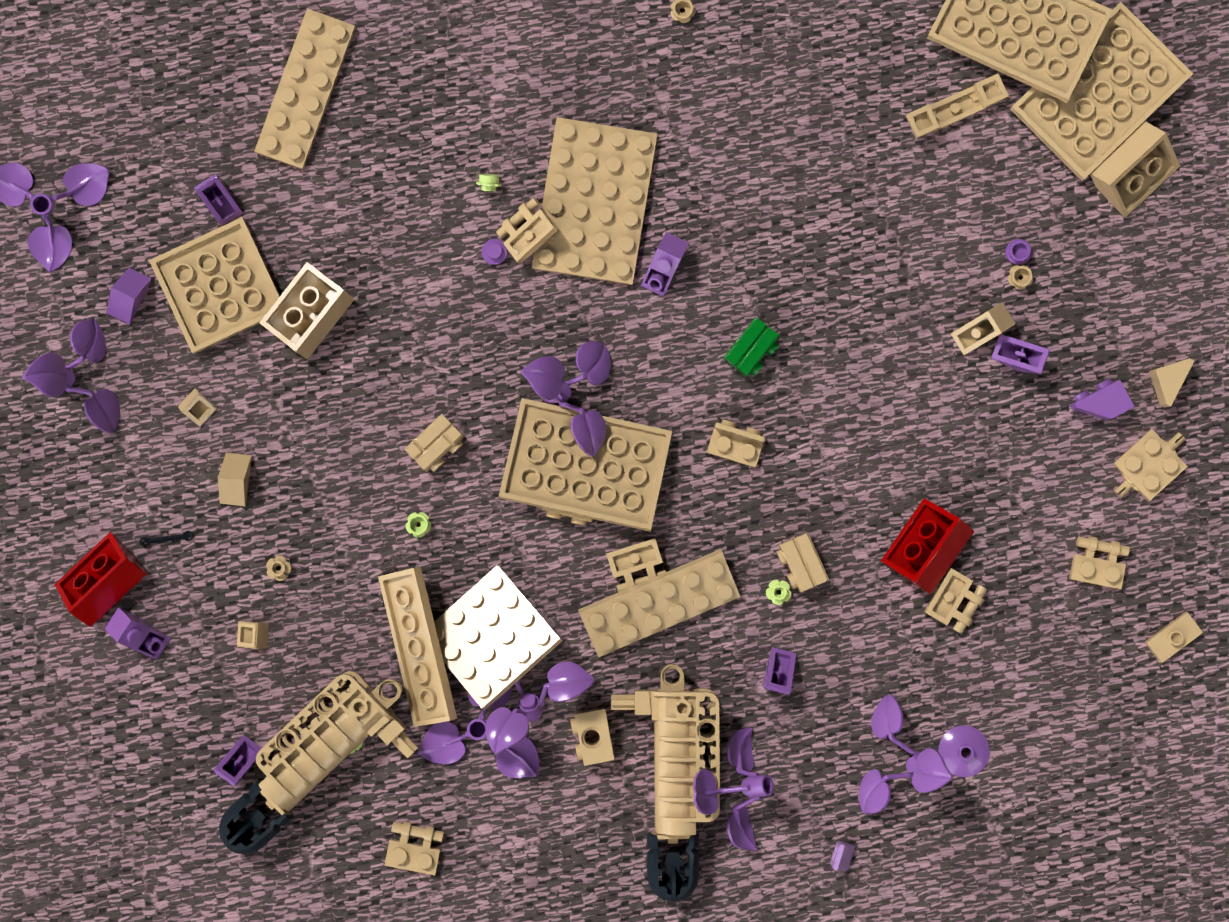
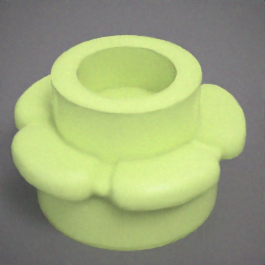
M479 174V182H476V184L481 185V190L496 191V187L501 186V183H499L500 176Z
M414 512L408 516L406 529L414 537H423L425 533L430 531L431 522H429L427 514L423 512L417 514ZM417 522L421 523L420 527L416 526Z
M784 580L771 581L769 588L766 589L767 598L772 600V603L775 605H782L784 601L787 602L791 598L790 585ZM777 590H781L780 595L776 593Z

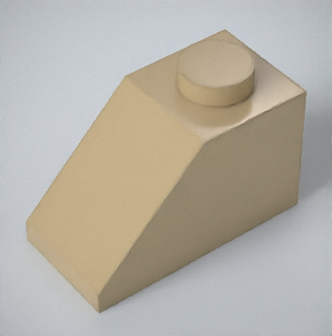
M1003 302L952 332L951 335L963 355L1003 333L1016 323Z

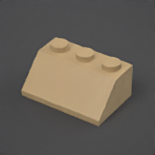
M1145 121L1094 169L1090 176L1096 188L1126 218L1180 167V164L1166 132Z
M306 262L259 323L308 360L355 299Z

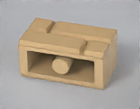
M441 414L405 448V451L425 472H428L430 469L435 472L443 465L445 461L442 458L449 451L451 454H454L462 447L463 443L461 440L464 436Z
M808 532L778 544L780 550L776 553L782 566L787 564L791 574H788L787 578L792 589L797 588L799 592H803L829 580Z

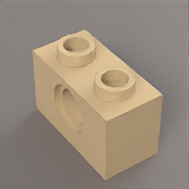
M605 707L575 712V719H570L573 735L578 734L580 744L575 745L578 760L583 759L584 766L615 760ZM589 730H595L599 733V740L595 743H589L584 737L585 733Z

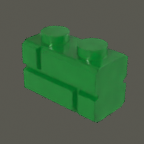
M755 317L723 360L746 378L750 374L755 376L764 365L761 360L767 353L771 356L780 345L776 341L780 336Z

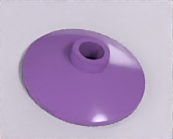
M957 726L944 734L939 743L938 752L951 774L959 777H970L979 773L986 766L990 755V748L986 737L978 729L971 726ZM963 748H969L970 754L967 757L961 755Z

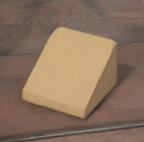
M196 388L178 406L180 411L199 427L217 409Z
M238 621L237 647L266 649L268 647L269 623Z

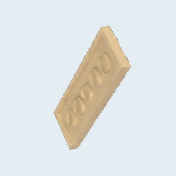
M307 8L254 150L255 153L304 170L354 35L355 25Z
M719 549L578 609L595 651L598 657H601L740 597L723 552Z
M421 566L378 576L414 727L457 719Z

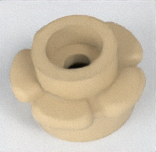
M675 0L671 4L672 11L670 14L675 21L679 20L681 23H687L695 15V6L692 5L690 0ZM680 9H685V12L681 13Z
M1016 265L1010 269L1008 282L1011 286H1015V289L1024 290L1026 286L1032 284L1033 275L1029 267ZM1019 275H1022V280L1018 279Z
M284 556L271 558L266 564L268 577L277 579V581L285 580L292 569L290 562H287ZM277 566L281 567L280 571L276 570Z

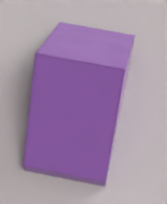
M215 174L194 187L220 226L243 214L224 181Z
M128 268L111 287L107 314L127 324H131L152 278Z
M1000 334L991 359L1020 372L1042 374L1050 349Z
M771 647L761 686L765 689L790 695L797 653Z
M243 734L213 771L231 785L236 786L243 780L256 762V755L262 748Z

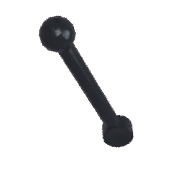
M185 531L184 534L172 536L142 537L140 545L146 547L150 543L180 539L190 541L194 535L191 531Z

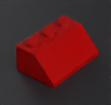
M924 498L885 553L881 562L931 595L974 533V530L959 517Z
M110 531L54 585L69 613L91 627L115 603L119 602L134 585L138 584L147 573L140 561Z

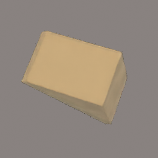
M1189 358L1149 371L1160 406L1164 408L1172 406L1194 360Z
M225 454L218 475L220 504L246 506L251 455Z

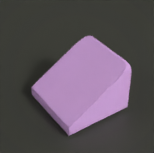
M838 840L830 862L834 870L847 871L849 869L855 846Z

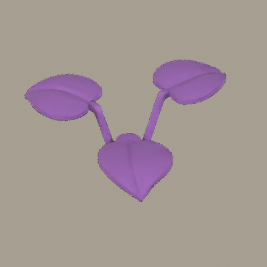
M18 163L0 165V201L9 206H20L27 195L31 200V209L36 214L42 215L43 220L48 225V228L43 226L35 228L28 239L31 254L47 271L56 270L66 261L73 244L72 236L66 227L57 226L53 228L48 215L55 210V201L73 195L74 200L80 205L91 206L98 203L104 197L109 177L107 168L92 163L78 164L69 168L63 176V183L69 191L51 197L47 194H37L34 196L28 191L33 186V176L24 165Z
M93 318L78 322L70 334L73 350L81 355L79 359L69 365H65V361L60 355L51 352L46 353L30 364L22 378L49 397L60 396L65 390L66 392L89 395L91 398L87 399L84 403V411L87 418L95 427L111 434L116 430L120 415L117 396L108 389H99L95 394L91 390L72 386L75 382V375L71 371L73 367L82 363L86 358L92 363H97L103 359L106 353V341L103 331Z
M591 341L582 344L577 350L576 365L583 374L569 381L562 380L565 373L564 366L559 359L553 356H545L532 361L522 369L521 374L529 381L533 390L545 403H559L561 408L566 407L580 413V415H575L572 418L571 431L575 441L584 453L593 457L597 454L606 437L607 428L605 420L596 410H589L585 413L583 408L567 403L571 396L570 385L586 377L592 385H598L603 383L610 373L611 358L607 347L602 342Z
M560 662L549 670L547 675L549 683L544 684L540 699L535 694H525L519 681H517L515 686L521 695L519 700L520 709L515 708L511 712L508 708L500 707L493 711L486 721V738L494 754H500L502 751L515 746L526 737L529 731L528 721H536L543 714L542 706L545 705L544 699L547 690L551 700L566 702L587 691L595 682L594 678L574 662Z
M511 688L497 699L490 708L498 709L504 707L511 697ZM468 693L470 703L474 706H479ZM488 708L485 711L482 710L479 718L472 720L467 726V732L460 736L458 727L451 722L433 724L426 732L417 753L426 760L438 764L457 762L466 751L465 745L461 740L467 737L474 740L486 738V720H484ZM527 737L515 746L496 755L498 769L510 778L535 777L538 775L539 755L535 745Z
M891 694L885 696L877 705L872 717L871 727L876 737L881 739L889 737L892 742L906 750L912 757L906 762L907 773L890 774L883 777L879 770L873 769L863 777L859 790V802L862 812L866 815L879 813L888 805L891 790L887 781L890 779L912 778V784L917 791L928 793L943 787L954 778L938 751L929 748L920 753L895 738L894 734L900 732L903 726V713L897 699Z
M753 728L737 730L730 736L727 743V757L730 765L736 767L738 774L748 776L742 781L741 786L716 789L715 777L707 769L698 771L693 782L694 804L697 810L704 815L713 814L718 809L717 794L742 791L744 795L750 797L732 808L733 814L728 817L727 821L728 835L731 843L737 848L757 850L750 824L749 813L745 806L756 800H762L764 796L772 795L774 789L772 778L769 775H759L758 772H750L754 761L751 748Z

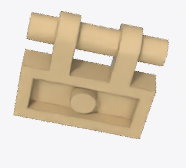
M534 197L527 203L521 204L518 207L519 211L511 218L507 217L502 222V226L496 231L502 239L508 234L510 235L503 244L516 262L521 264L558 231L545 211L539 209L534 214V210L540 205ZM526 219L527 221L518 229L517 226Z
M1078 536L1076 546L1085 548L1084 556L1074 554L1069 579L1122 589L1126 564L1116 561L1118 555L1128 556L1130 547L1120 545V542L1117 541L1109 543L1099 541L1097 537L1088 536V538ZM1095 551L1107 552V560L1094 558Z
M655 538L606 553L613 577L616 578L624 575L626 581L616 585L618 592L666 572L663 570L655 573L653 567L663 563ZM646 568L648 576L633 580L632 572Z
M949 568L925 608L924 613L945 625L949 624L952 617L958 621L953 630L962 634L966 626L969 627L972 623L971 617L977 607H981L983 604V597L987 589L978 585L974 593L969 591L968 589L973 580ZM965 597L969 602L961 613L957 611V608Z
M405 821L403 824L393 822L391 832L399 833L401 837L400 841L389 840L384 866L435 876L441 849L431 847L432 840L442 842L444 832L434 830L435 827L430 826L426 828L412 826V823ZM409 836L424 838L423 845L409 843Z

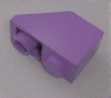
M666 232L655 252L641 286L664 297L689 243Z
M1110 378L1097 384L1098 390L1090 394L1086 390L1074 396L1075 402L1069 404L1072 410L1104 420L1112 419L1134 407L1121 380L1112 382Z
M119 607L105 627V630L117 643L156 660L171 639L138 616Z

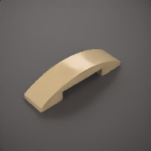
M997 73L975 83L972 87L932 105L928 104L905 116L917 139L976 114L1008 98L1009 95Z

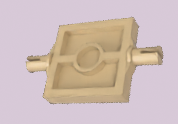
M1153 429L1149 430L1113 463L1124 479V482L1114 490L1115 494H1118L1117 496L1122 499L1127 492L1133 489L1139 492L1147 502L1152 500L1188 467L1175 451L1180 444L1186 441L1184 436L1181 437L1182 434L1178 432L1167 442L1161 439Z

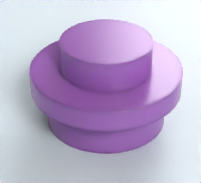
M491 239L483 245L482 256L487 263L498 265L506 259L507 248L501 240Z
M1022 239L1011 241L1005 250L1008 261L1015 265L1026 263L1032 253L1029 243Z

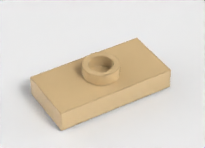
M1184 612L1146 640L1145 643L1157 660L1163 663L1203 632L1190 614Z

